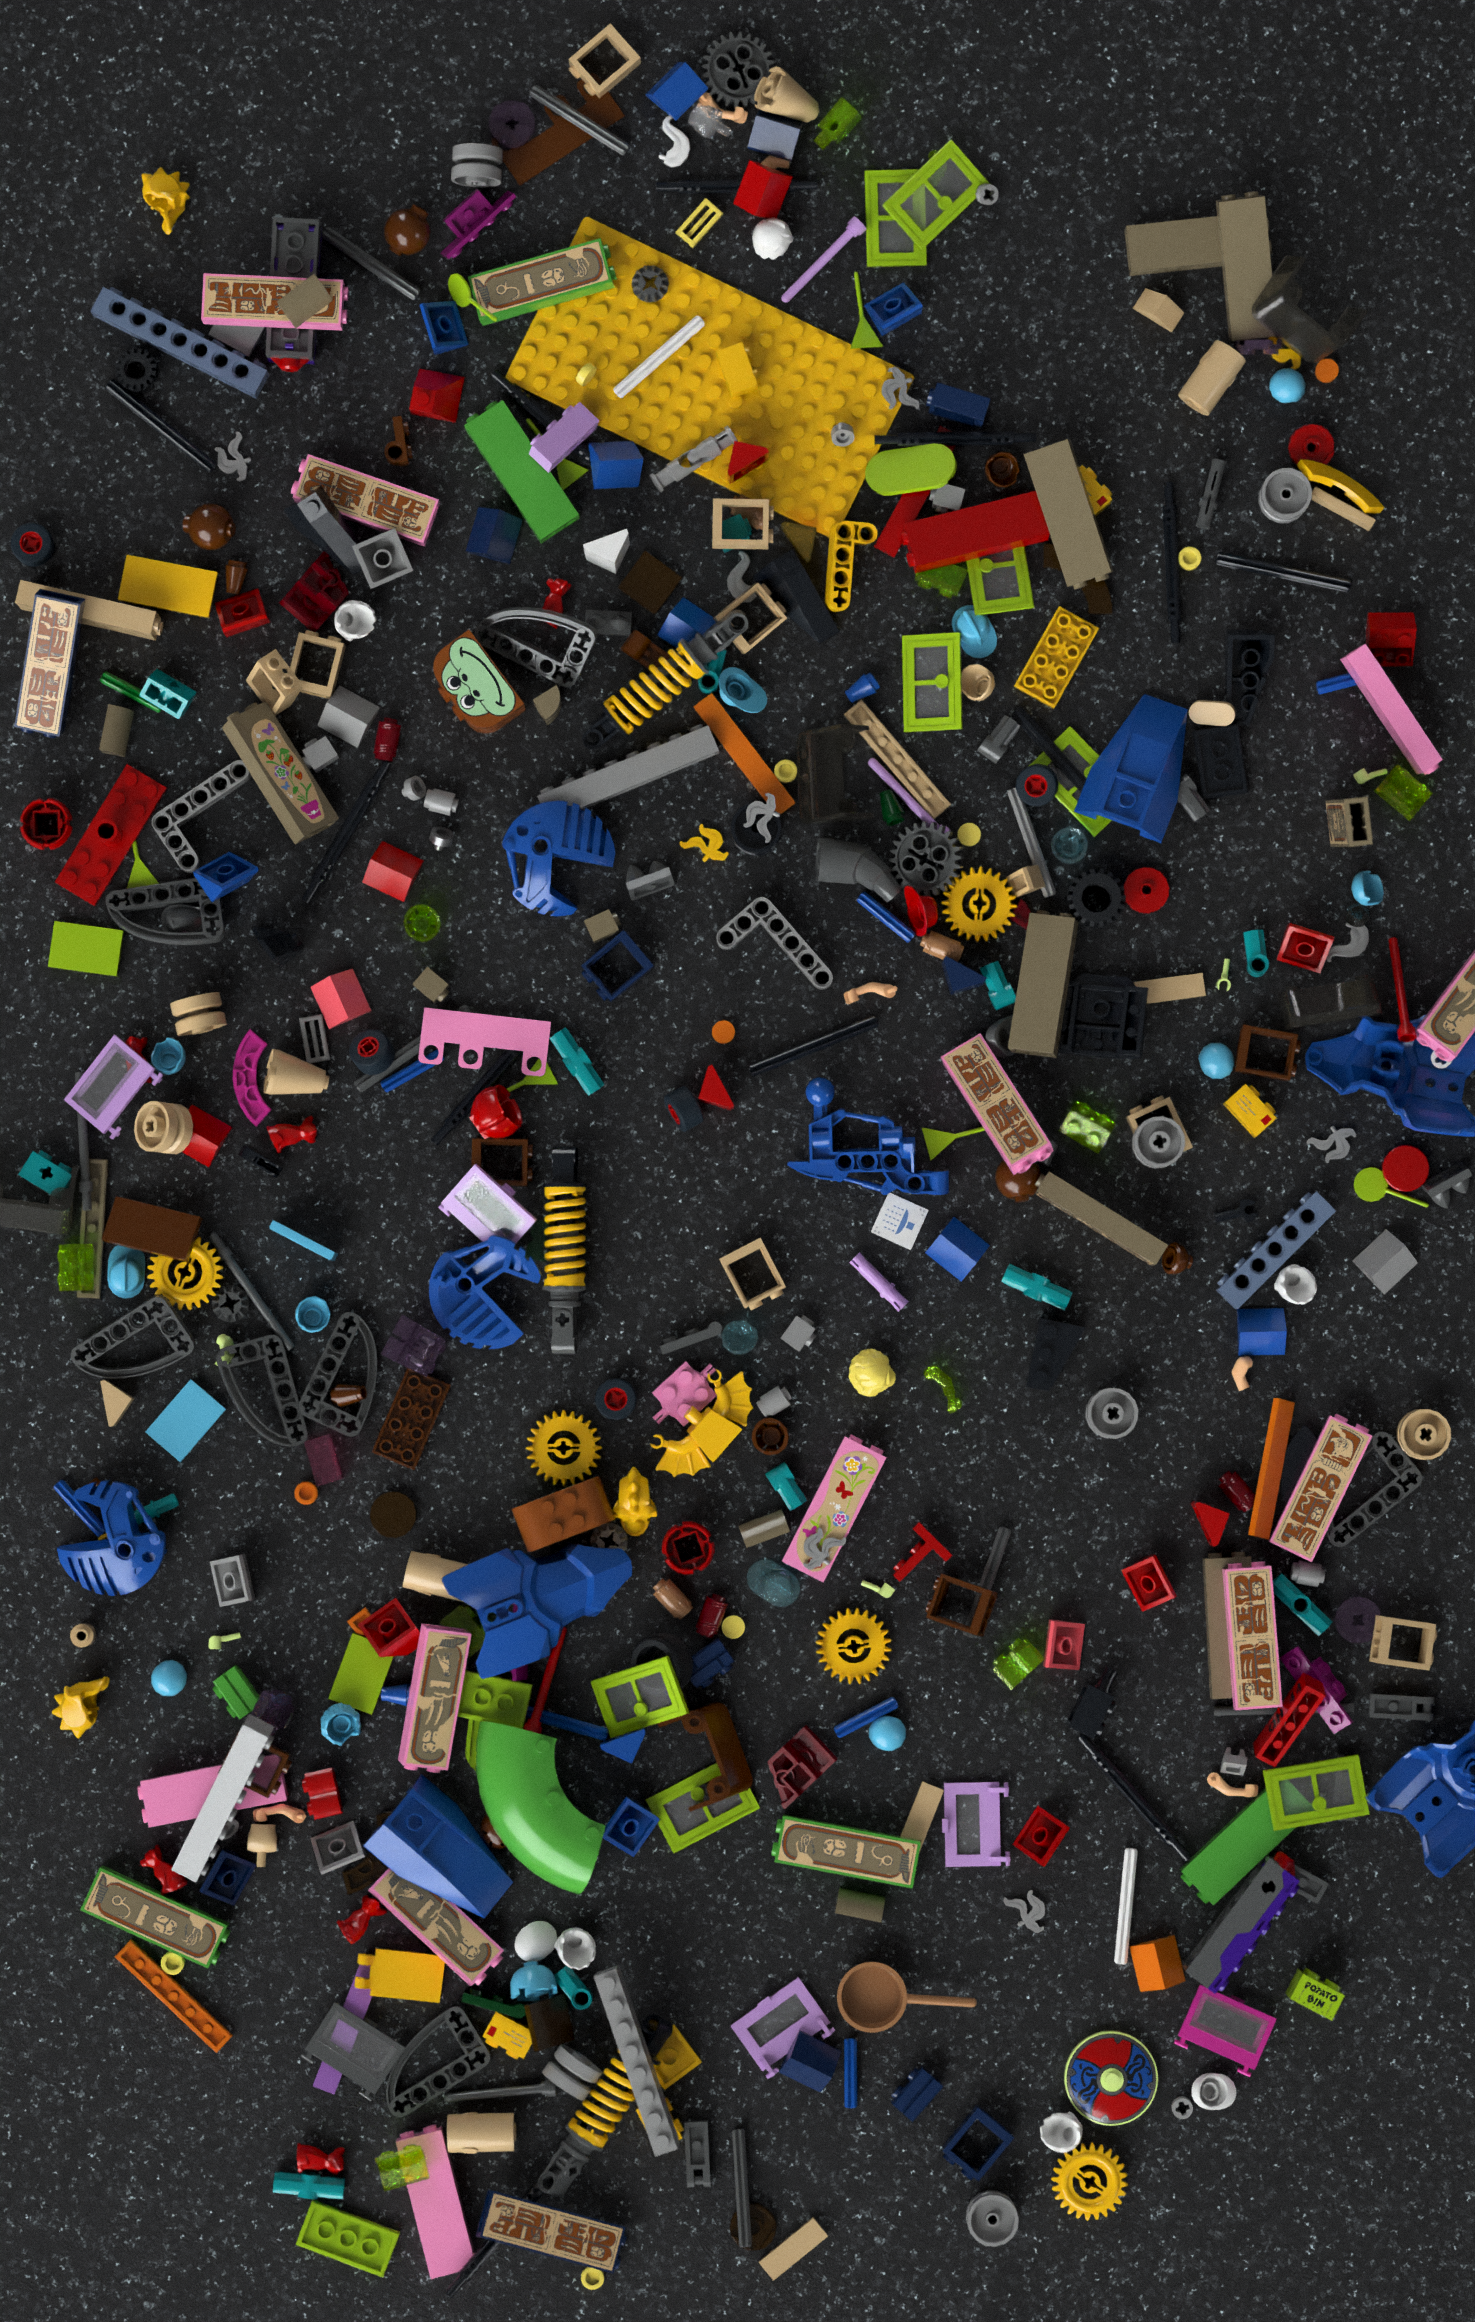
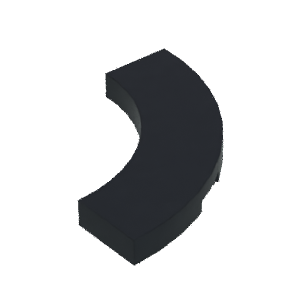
M1303 1425L1295 1433L1286 1448L1280 1480L1285 1506L1317 1441V1438L1306 1425Z

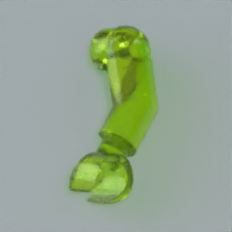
M936 1365L926 1368L924 1370L925 1378L937 1382L942 1387L944 1395L947 1396L949 1413H954L960 1409L962 1402L959 1398H955L954 1394L956 1392L952 1379Z

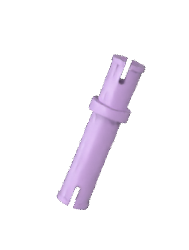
M860 1252L849 1262L880 1293L879 1296L889 1301L898 1312L909 1302L894 1288L895 1285L893 1283L890 1284Z

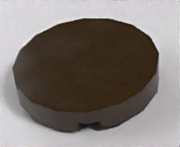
M388 1492L380 1495L374 1501L370 1510V1519L373 1527L379 1534L385 1537L397 1538L405 1535L413 1528L416 1522L417 1511L414 1503L407 1495L401 1492Z
M749 2203L752 2245L741 2248L748 2251L761 2250L772 2242L776 2234V2221L774 2215L767 2207L759 2203ZM736 2210L730 2220V2232L732 2239L739 2246Z

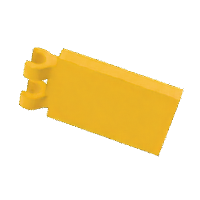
M375 1948V1955L358 1953L357 1963L359 1965L371 1966L369 1978L355 1976V1988L370 1989V1996L440 2003L445 1962L436 1954Z

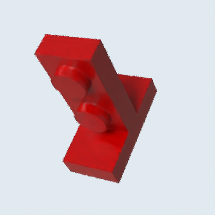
M919 1522L912 1529L925 1542L923 1544L918 1542L909 1551L912 1555L906 1561L902 1558L893 1567L895 1572L892 1575L899 1582L932 1549L945 1562L952 1556Z

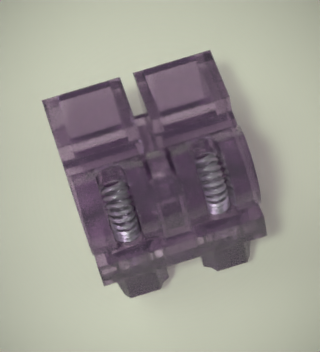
M401 1315L392 1332L401 1337V1339L398 1340L390 1336L381 1355L427 1377L428 1374L433 1373L436 1367L435 1360L438 1354L444 1352L447 1346L445 1344L446 1339L420 1325L418 1322Z

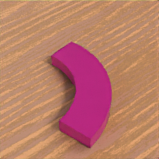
M250 1029L236 1052L233 1067V1086L241 1109L257 1127L272 1110L263 1100L257 1085L258 1062L268 1044Z

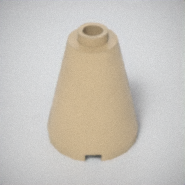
M776 66L769 70L771 74L768 77L763 76L754 95V100L758 104L755 105L756 108L806 123L816 119L819 114L818 102L784 69Z
M279 1049L271 1050L267 1063V1076L264 1079L263 1091L265 1094L322 1093L323 1089H327L329 1076L326 1075L325 1070Z

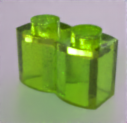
M1027 1638L1015 1640L1009 1646L1011 1651L1006 1656L1000 1654L992 1662L994 1667L991 1670L1009 1690H1012L1045 1659Z

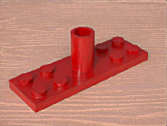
M127 764L55 880V883L91 905L96 906L167 788ZM108 828H114L113 836L105 839L104 832Z

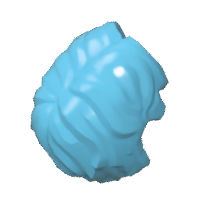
M343 1703L334 1704L325 1710L320 1719L321 1734L333 1744L342 1746L350 1736L360 1735L361 1733L360 1715L350 1705Z

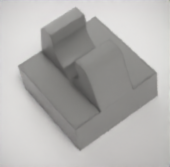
M1227 1747L1221 1762L1220 1772L1243 1776L1247 1766V1757L1244 1750L1240 1749L1237 1756L1231 1754V1747Z

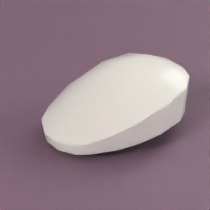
M535 1921L528 1924L516 1936L514 1944L516 1953L527 1962H537L544 1959L554 1949V1944L557 1940L556 1930L545 1921Z
M1206 2073L1194 2081L1192 2097L1199 2107L1207 2110H1221L1234 2102L1236 2088L1234 2082L1229 2077L1218 2073Z

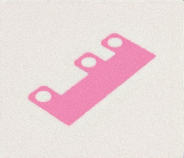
M424 1007L418 1058L421 1063L438 1065L443 1059L444 1042L460 1044L459 1066L462 1068L479 1069L482 1066L484 1047L523 1051L521 1068L523 1074L543 1076L546 1071L551 1022ZM428 1045H434L438 1048L439 1054L434 1060H428L424 1056V1049ZM470 1049L476 1051L478 1054L477 1062L467 1064L463 1059L465 1051ZM538 1057L541 1060L542 1066L538 1071L533 1072L527 1068L529 1058Z

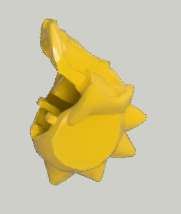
M160 167L153 175L148 173L141 175L143 181L142 192L143 198L151 206V209L157 210L163 216L162 229L169 235L178 217L185 210V201L190 198L186 193L190 184L179 182L180 172L177 171L168 175Z
M632 1467L627 1476L620 1479L619 1497L612 1510L614 1517L620 1519L622 1528L630 1536H640L649 1526L650 1518L657 1516L656 1506L650 1498L648 1479L643 1477L636 1467Z
M103 1677L102 1679L90 1682H78L71 1687L65 1686L64 1694L54 1695L59 1706L52 1710V1714L62 1718L61 1730H72L76 1738L79 1739L87 1729L93 1726L97 1720V1710H99L96 1702L97 1693L108 1687L109 1677Z

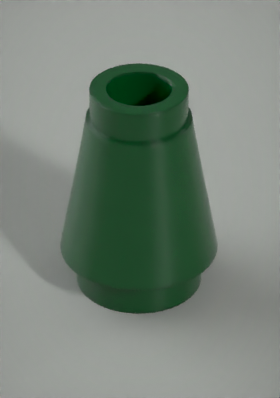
M886 790L881 792L879 796L883 821H886L888 826L903 822L905 820L903 816L905 812L893 791Z

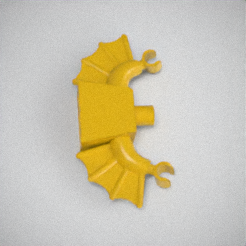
M716 1369L719 1376L717 1380H712L708 1373L707 1379L715 1385L714 1390L717 1399L712 1409L707 1407L700 1413L694 1406H691L685 1412L684 1417L692 1423L687 1429L689 1434L687 1437L680 1441L670 1439L666 1441L660 1434L653 1436L660 1438L661 1444L657 1446L651 1443V1447L654 1449L666 1448V1452L655 1468L656 1471L666 1470L673 1477L682 1473L694 1476L700 1469L711 1467L705 1455L714 1462L742 1431V1428L736 1423L744 1427L747 1426V1416L753 1409L749 1399L752 1388L748 1387L745 1383L743 1371H740L725 1384H721L722 1374L718 1369Z

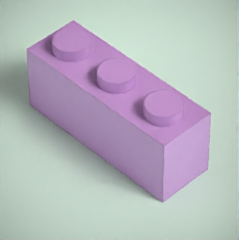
M581 402L574 407L570 405L562 413L563 417L559 421L556 419L552 421L546 428L547 432L542 436L538 434L530 443L532 447L529 455L548 473L591 435L598 426L599 420Z

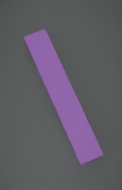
M359 1965L355 1976L369 1978L371 1965ZM354 1978L343 2007L364 2019L372 1996L369 1995L370 1989L355 1988ZM338 2019L330 2041L351 2053L359 2031ZM322 2061L313 2087L335 2094L342 2073Z

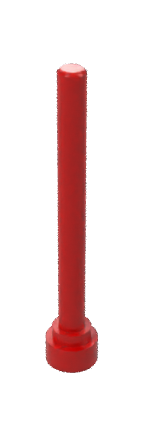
M1392 937L1388 942L1401 1023L1397 1029V1035L1400 1042H1411L1417 1038L1416 1029L1409 1020L1398 939Z
M563 1627L558 1644L551 1650L531 1719L524 1723V1730L541 1734L542 1727H540L541 1722L539 1721L567 1632L566 1627Z

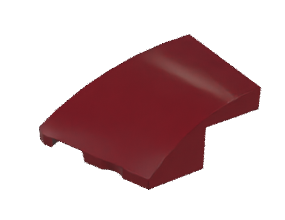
M323 551L279 603L309 630L316 632L349 594L345 583L341 581L338 569H334L329 555Z
M807 1725L767 1761L770 1771L774 1776V1784L778 1788L782 1800L781 1805L784 1810L838 1759Z

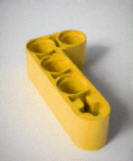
M841 521L835 523L830 529L825 606L831 612L843 611L850 604L854 545H867L876 540L878 535L877 529L871 523ZM840 526H843L847 530V535L845 538H842L838 534V529ZM862 528L869 532L867 540L861 537L860 532ZM838 549L843 550L845 553L843 561H840L836 556ZM837 572L843 576L842 584H838L835 581V574ZM841 588L843 589V590L840 591V592H839V590L834 591V589H841ZM837 598L838 600H841V604L837 605V603L834 602L833 599Z

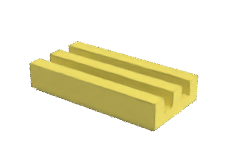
M705 198L679 227L676 235L687 242L691 248H694L720 219L723 212ZM708 206L707 212L687 234L683 233L700 212ZM715 212L716 214L693 240L690 239L706 219Z

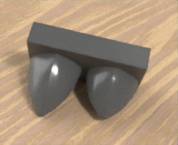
M586 610L585 623L592 625L596 629L597 635L630 636L632 612Z
M657 861L652 862L648 875H645L639 868L630 865L627 871L626 886L631 901L675 885L669 867Z
M1459 1162L1426 1180L1422 1187L1437 1205L1447 1209L1450 1203L1449 1188L1452 1187L1454 1190L1466 1194L1469 1187V1177L1472 1174L1464 1163Z

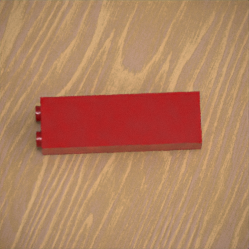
M1036 491L904 523L903 532H900L903 546L907 545L909 551L906 554L909 567L913 566L915 574L1048 541L1050 535Z

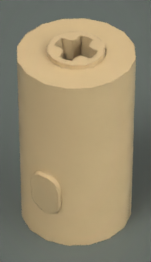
M1215 340L1207 353L1201 358L1199 365L1187 380L1178 396L1195 411L1209 416L1227 388L1235 380L1246 360L1231 346Z
M411 1551L404 1576L403 1588L412 1589L429 1596L433 1594L461 1601L448 1595L442 1583V1577L468 1564L444 1559L440 1555Z
M470 2112L447 2115L448 2153L475 2154L478 2152L515 2151L516 2122L514 2113Z

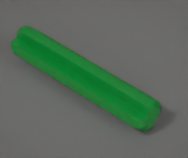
M107 671L102 674L100 679L102 684L158 713L161 712L162 709L139 696L141 689Z

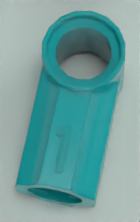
M726 650L717 653L718 659L715 661L711 660L707 664L709 673L698 679V687L703 693L711 694L717 690ZM705 677H711L714 679L715 684L712 687H705L702 684V680Z
M1263 930L1243 932L1247 972L1253 977H1261L1269 967ZM1255 960L1261 961L1264 969L1261 971L1254 970L1252 962Z
M992 962L980 968L982 976L986 977L985 983L994 1009L997 1011L1015 1003L1016 995L1011 984L1007 983L999 962Z
M785 1461L765 1473L775 1491L779 1492L790 1511L807 1501L803 1492L794 1481L795 1477Z
M565 1966L555 1974L557 1984L565 1992L575 2008L581 2010L589 2007L593 2001V1993L585 1986L573 1969ZM578 1992H585L588 1995V2002L586 2004L577 2002L576 1994Z

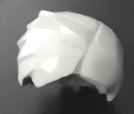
M777 218L760 221L753 231V247L756 254L760 255L763 259L769 257L774 260L778 256H782L790 243L793 242V236L788 224Z
M350 600L339 606L334 617L337 632L348 641L367 636L374 629L373 624L376 622L375 611L368 604L358 600Z
M1291 1264L1280 1271L1274 1284V1289L1279 1292L1282 1298L1291 1303L1306 1304L1313 1299L1317 1291L1315 1277L1308 1269Z
M573 1927L564 1930L554 1944L559 1958L571 1969L581 1970L588 1967L595 1958V1940L587 1931L581 1928Z
M1069 2111L1068 2113H1055L1045 2118L1044 2125L1040 2127L1041 2139L1047 2147L1056 2152L1067 2153L1079 2145L1083 2129L1076 2116Z

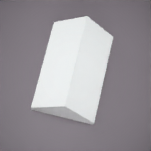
M624 529L583 544L586 560L616 574L630 545L628 531Z

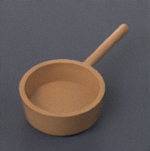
M866 1962L850 1969L842 1978L837 1991V2003L843 2018L852 2027L869 2033L881 2032L896 2024L902 2017L907 2003L975 2007L977 2005L975 1998L907 1994L906 1986L900 1975L888 1965L879 1962Z

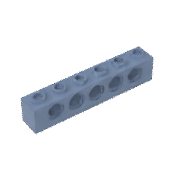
M1317 1191L1312 1194L1307 1192L1299 1200L1301 1205L1296 1210L1291 1208L1282 1217L1285 1221L1279 1227L1275 1224L1266 1233L1268 1238L1263 1243L1258 1241L1250 1249L1252 1254L1247 1259L1242 1257L1233 1266L1236 1270L1230 1276L1226 1273L1217 1282L1219 1287L1216 1291L1235 1310L1262 1286L1336 1212ZM1304 1210H1309L1313 1214V1219L1309 1223L1304 1222L1301 1218V1213ZM1292 1226L1296 1229L1294 1239H1289L1285 1236L1286 1227ZM1272 1242L1280 1246V1252L1276 1256L1270 1254L1268 1250ZM1254 1259L1263 1261L1264 1267L1262 1271L1256 1272L1252 1268ZM1239 1275L1247 1278V1285L1244 1288H1239L1235 1283Z

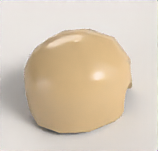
M970 664L962 670V692L967 698L973 701H983L991 695L995 687V680L990 670L980 664Z

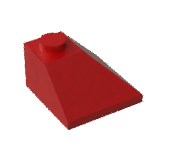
M419 369L413 386L409 407L410 413L412 415L456 423L465 377Z
M396 1598L358 1624L379 1657L409 1655L417 1649L420 1631Z

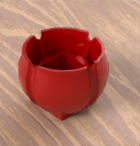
M38 798L30 802L22 811L20 816V822L23 823V826L20 827L21 834L27 843L34 848L45 850L46 847H49L50 850L61 847L69 839L73 827L70 825V821L73 820L68 808L59 800L54 798H48L47 800ZM37 815H58V835L38 836Z
M500 1084L482 1090L472 1104L469 1118L484 1139L488 1137L496 1139L508 1137L514 1134L522 1126L521 1123H523L521 1111L515 1099H509L510 1092Z
M693 1521L682 1522L681 1526H672L667 1531L662 1542V1554L667 1556L665 1561L668 1566L678 1573L689 1575L694 1574L695 1570H704L712 1561L715 1552V1544L710 1540L711 1533L706 1527ZM695 1533L703 1554L681 1562L674 1541Z

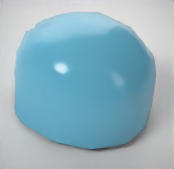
M1284 368L1278 370L1271 377L1269 389L1272 396L1281 403L1297 402L1305 393L1306 383L1299 372L1291 368Z
M1371 871L1357 873L1352 881L1351 891L1354 899L1363 906L1377 905L1383 900L1384 892L1381 879L1377 874H1369Z
M166 1038L165 1041L156 1043L151 1054V1064L157 1072L166 1075L180 1071L186 1062L184 1048L178 1040Z
M1210 1043L1203 1047L1199 1054L1200 1067L1204 1074L1210 1078L1223 1079L1233 1071L1235 1066L1234 1055L1224 1044Z
M317 1296L306 1297L298 1304L295 1311V1318L299 1327L310 1333L319 1332L325 1328L331 1315L326 1301Z
M173 1660L161 1662L154 1668L151 1675V1684L155 1692L162 1696L177 1695L183 1690L187 1682V1673L183 1665Z
M884 1715L872 1721L869 1727V1738L875 1747L884 1751H894L901 1747L905 1741L906 1728L898 1718Z

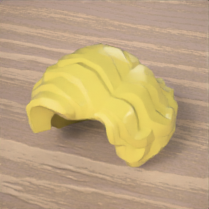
M875 1349L860 1351L859 1354L853 1357L849 1367L850 1382L858 1393L863 1396H876L888 1387L893 1386L896 1380L895 1372L889 1365L888 1357Z

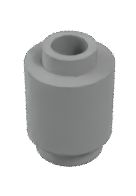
M436 788L434 790L428 789L424 807L429 808V811L450 816L452 812L456 813L459 799L455 798V793Z
M778 1385L762 1395L756 1403L767 1418L770 1415L773 1417L790 1406L789 1400L792 1397L786 1387L781 1389Z
M1300 1560L1299 1562L1292 1563L1290 1580L1295 1581L1296 1584L1318 1587L1319 1583L1324 1582L1325 1570L1322 1569V1564Z

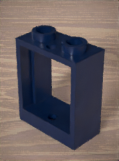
M937 382L936 388L930 389L926 406L930 407L929 414L982 429L990 398Z
M623 930L581 965L584 970L581 974L589 983L594 981L599 987L596 992L604 1001L609 999L612 1003L654 968V965ZM619 943H622L642 969L611 993L591 967Z
M976 2105L942 2146L941 2149L945 2153L943 2158L952 2165L957 2163L962 2167L961 2173L968 2179L972 2180L975 2178L979 2181L1011 2143L1014 2136L980 2106ZM976 2119L1002 2139L977 2171L951 2150Z

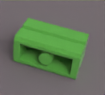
M235 1665L213 1681L215 1686L212 1689L219 1699L224 1697L229 1705L226 1706V1709L233 1718L237 1716L240 1720L264 1703L238 1665Z

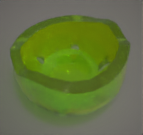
M418 904L406 912L403 926L409 937L419 942H427L437 935L440 930L441 921L433 908L428 905Z

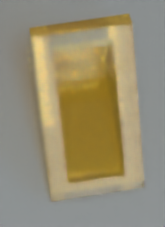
M783 522L781 524L782 531L807 566L811 561L817 528Z

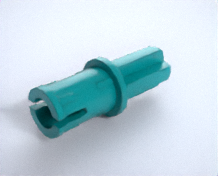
M170 1494L155 1502L153 1500L150 1501L151 1504L144 1506V1509L151 1518L156 1516L159 1518L160 1514L177 1507L179 1502L175 1494ZM139 1510L134 1511L137 1524L140 1525L144 1522Z

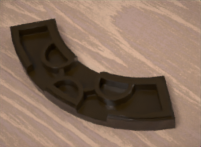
M1044 544L1043 568L1062 572L1054 545ZM1095 578L1086 581L1087 586L1081 589L1087 600L1089 614L1112 615L1111 598L1105 581L1096 582Z
M394 1810L376 1814L377 1828L385 1822ZM369 1852L358 1865L343 1871L342 1874L348 1895L372 1884L382 1875L387 1866Z

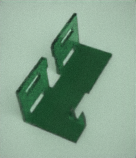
M537 1220L533 1224L531 1232L533 1240L532 1242L529 1240L526 1258L532 1256L534 1260L546 1262L544 1254H541L546 1239L544 1230L549 1227L548 1223Z

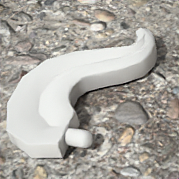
M667 116L663 120L662 127L663 131L674 141V145L667 151L666 156L660 154L659 159L664 160V164L669 167H678L687 159L690 152V143L682 131L670 124L672 117Z

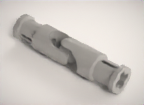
M727 425L716 436L708 437L698 444L695 449H690L667 463L666 467L658 473L650 474V478L661 493L664 491V487L674 481H680L703 463L722 454V450L738 440ZM688 458L691 467H682L681 463L684 459Z

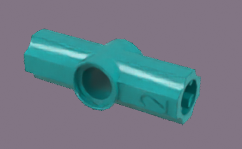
M566 1027L549 1038L562 1056V1061L572 1076L577 1078L588 1096L605 1085L592 1067V1062L582 1047L577 1045Z
M1012 1264L1008 1265L1001 1280L1004 1284L1022 1291L1024 1295L1040 1302L1044 1301L1065 1311L1072 1296V1292L1051 1283L1049 1279L1033 1272L1031 1274Z
M1282 1573L1273 1580L1274 1594L1317 1636H1320L1330 1626L1332 1621ZM1298 1598H1303L1306 1603L1302 1611H1297L1294 1608V1602Z
M275 2171L273 2193L293 2194L305 2199H318V2197L343 2199L345 2178L321 2176V2174L315 2172H302L298 2174Z

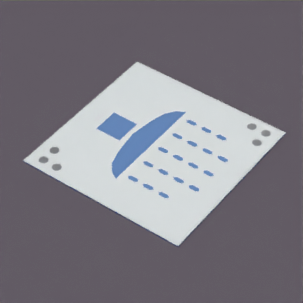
M889 1193L871 1233L911 1250L929 1210Z

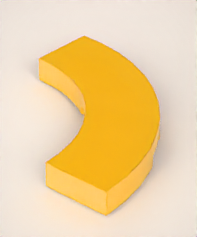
M1301 459L1297 464L1300 471L1309 481L1318 482L1329 487L1335 485L1345 491L1344 495L1352 500L1364 513H1381L1384 509V506L1372 493L1339 470L1305 459Z

